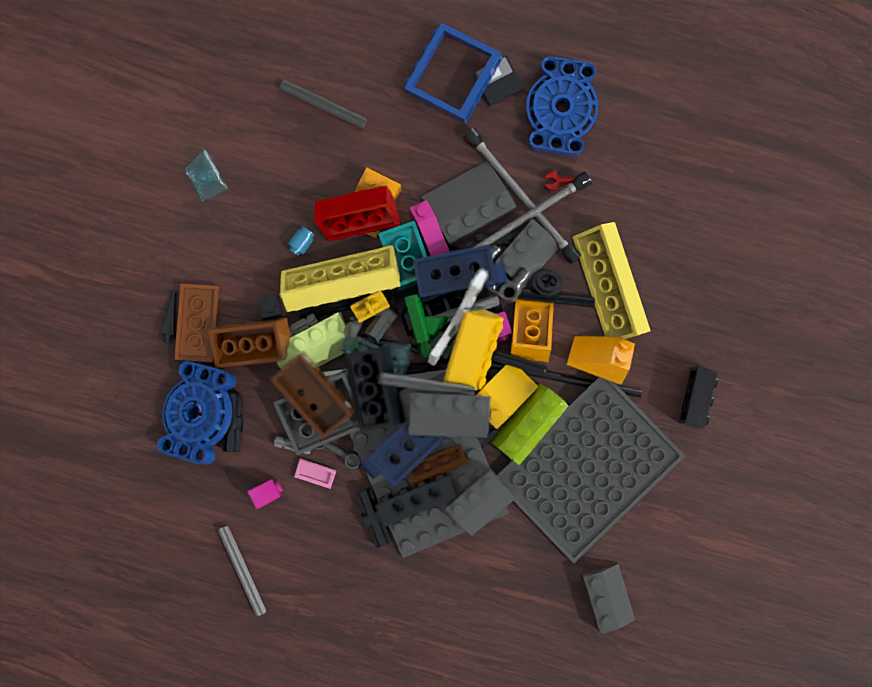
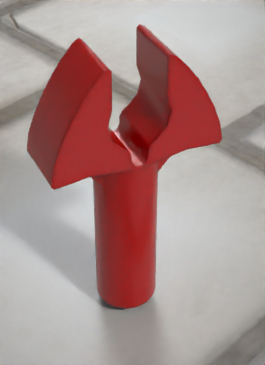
M557 170L547 174L544 179H553L557 182L552 185L545 184L544 187L550 191L557 192L560 185L570 184L575 177H559Z

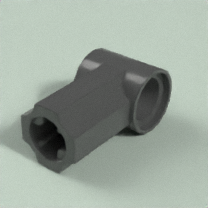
M390 307L374 315V319L364 335L370 341L378 343L388 327L393 325L399 313Z

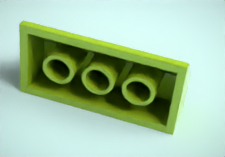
M540 383L538 384L539 387L522 403L491 441L518 465L523 462L568 408V405L561 397Z

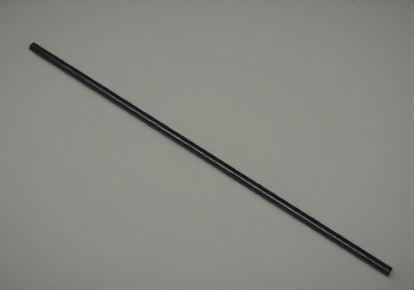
M359 334L355 338L356 342L381 347L389 345L391 349L421 354L420 351L412 348L410 344L380 339L378 343L367 339L366 336ZM491 360L490 368L501 370L505 366V364ZM523 370L528 376L589 387L594 382L593 380L548 371L545 376ZM617 385L626 395L640 398L642 396V390Z

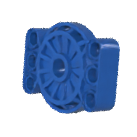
M548 56L543 59L540 67L542 77L534 83L526 101L527 119L534 130L528 140V146L535 152L576 158L584 149V142L581 138L590 131L598 114L597 95L590 84L595 77L596 68L589 62ZM551 64L554 70L548 71L544 66ZM569 67L572 69L573 72L571 74H567L564 72L563 68ZM588 70L591 76L585 77L582 71ZM541 83L539 89L537 91H534L535 88ZM530 98L534 99L532 107H529ZM564 100L569 110L559 112L555 105ZM592 108H594L593 117L591 116ZM586 123H589V127L585 131H583V128L585 127ZM538 137L542 140V144L535 145L532 139ZM556 140L560 142L561 147L554 148L551 142ZM570 144H577L579 151H572Z
M185 361L179 367V374L183 380L172 387L163 403L162 422L167 435L159 439L157 447L163 454L208 465L215 459V452L211 446L223 438L231 423L232 403L227 390L235 386L236 377L230 372ZM197 408H199V412H202V416H197L195 418V411Z

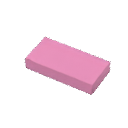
M300 458L294 477L331 489L337 470Z

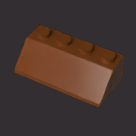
M287 318L223 325L208 330L215 368L277 362L286 359L290 341Z

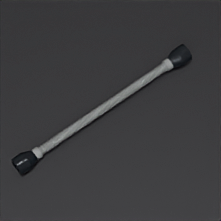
M476 128L470 129L463 136L467 143L479 152H482L483 156L493 165L494 169L504 178L505 182L515 191L514 193L526 204L525 206L529 210L534 209V207L536 208L535 204L528 199L529 197L517 186L518 184L514 182L513 178L506 173L507 171L497 162L491 152L486 149L481 134ZM541 212L535 216L552 238L557 241L564 258L570 265L582 255L576 247L561 238L562 236L550 225L551 223L547 221Z
M585 171L580 173L566 188L548 198L542 204L540 203L530 212L528 211L515 219L509 225L507 224L497 233L495 232V234L482 240L474 247L495 242L514 230V228L520 226V224L522 225L526 220L528 221L532 216H536L549 206L555 204V202L561 200L567 194L569 195V193L587 188L592 184L589 175ZM452 267L450 270V274L457 271L459 267Z

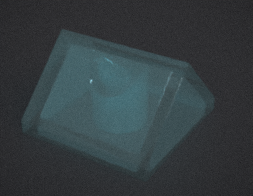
M203 150L185 168L202 202L228 189L214 160L206 150Z

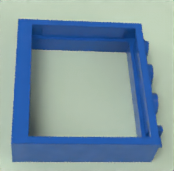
M441 23L439 28H435L430 44H426L421 60L416 61L411 77H407L404 89L407 95L466 125L500 65L502 54ZM444 35L490 57L461 110L415 88Z

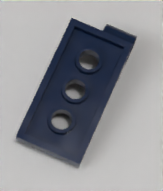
M490 244L413 259L420 298L467 290L481 269L487 272L482 288L501 286L508 283L504 263H493ZM474 262L480 265V269L476 273L469 271L470 264ZM457 266L461 269L460 274L455 277L451 276V268ZM435 270L441 271V278L438 280L431 279V273Z
M408 419L360 466L373 479L381 473L395 487L447 436H427L422 438L419 435H409ZM412 440L415 443L414 450L406 451L403 447L404 442ZM393 453H397L401 457V461L397 465H393L389 461V457Z

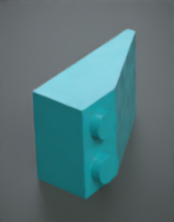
M415 221L378 233L383 247L391 245L394 247L400 275L398 290L417 285L413 259L427 257V253ZM432 272V273H431V279H434L435 276H434V273Z

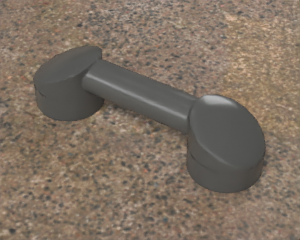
M353 315L345 326V337L354 341L364 321L359 323L356 316Z
M331 442L315 448L317 450L326 448L344 458L345 465L349 469H356L361 463L358 453H348Z

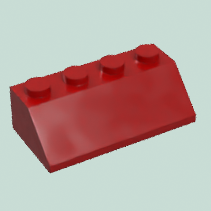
M387 185L314 202V221L329 242L400 226L394 196Z

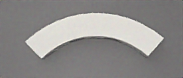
M481 269L472 281L452 322L430 353L428 363L435 365L446 350L447 343L460 328L464 312L470 311L475 302V295L481 290L487 277V272Z

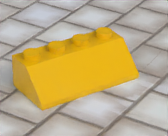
M485 309L464 312L443 382L473 386L475 391L483 388L486 382L487 370L491 366L492 354L497 347L496 341L503 328V317Z

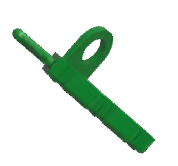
M415 294L405 297V302L415 340L421 344L419 347L421 355L427 359L432 352L431 345L427 342L431 340L430 334L435 335L439 333L446 325L448 317L446 315L441 317L425 316L420 296Z

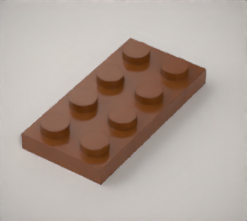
M180 283L174 360L214 363L208 330L217 327L219 286Z

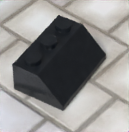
M701 366L691 367L678 423L705 429V425L709 424L710 414H708L709 407H712L714 403L712 393L713 389L717 387L719 377H716V371Z

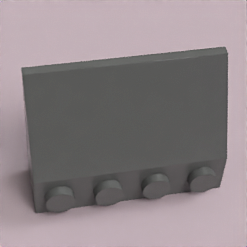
M488 161L422 196L423 201H428L435 214L448 246L455 244L516 209V205L509 192Z
M347 369L327 377L355 409ZM303 389L298 390L300 395H304ZM285 396L277 398L273 402L296 455L359 430L355 410L347 420L322 439ZM313 403L311 408L316 410L317 405Z

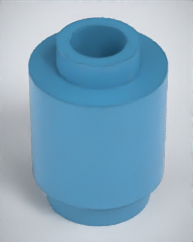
M303 226L300 230L297 229L288 243L290 246L289 250L297 256L300 253L304 255L313 242L314 234Z

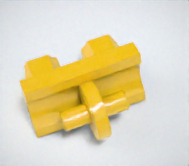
M377 291L351 304L350 307L360 323L387 309L390 305L383 292Z

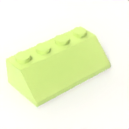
M341 312L291 337L286 359L284 361H277L281 370L303 351L319 367L357 347L356 340L348 339L344 335L347 323Z

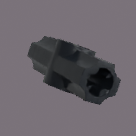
M229 394L232 403V418L229 428L223 436L222 448L223 452H240V439L243 430L242 394Z
M371 487L355 493L362 510L363 521L366 528L370 531L375 547L378 548L391 543L387 528L384 527L377 510V502Z

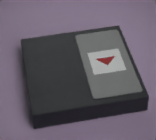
M507 55L502 57L500 65L483 93L490 107L524 90ZM484 67L473 72L476 81Z

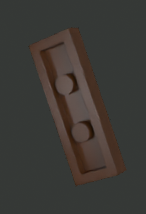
M461 444L424 458L409 472L413 485L468 464Z

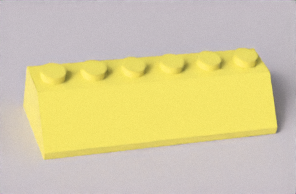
M615 222L601 224L573 236L575 246L582 254L579 258L591 295L595 298L594 304L605 337H619L625 340L651 331Z
M391 245L281 271L280 295L287 312L399 287L400 275L394 247Z

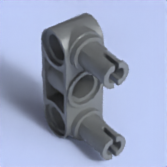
M492 244L491 252L494 262L501 253V249ZM476 262L472 263L470 271L475 273V268L480 265ZM523 267L513 280L509 281L507 279V284L485 288L505 302L513 303L518 299L523 289L522 286L532 273ZM513 289L515 294L513 297L507 298L504 295L505 291Z

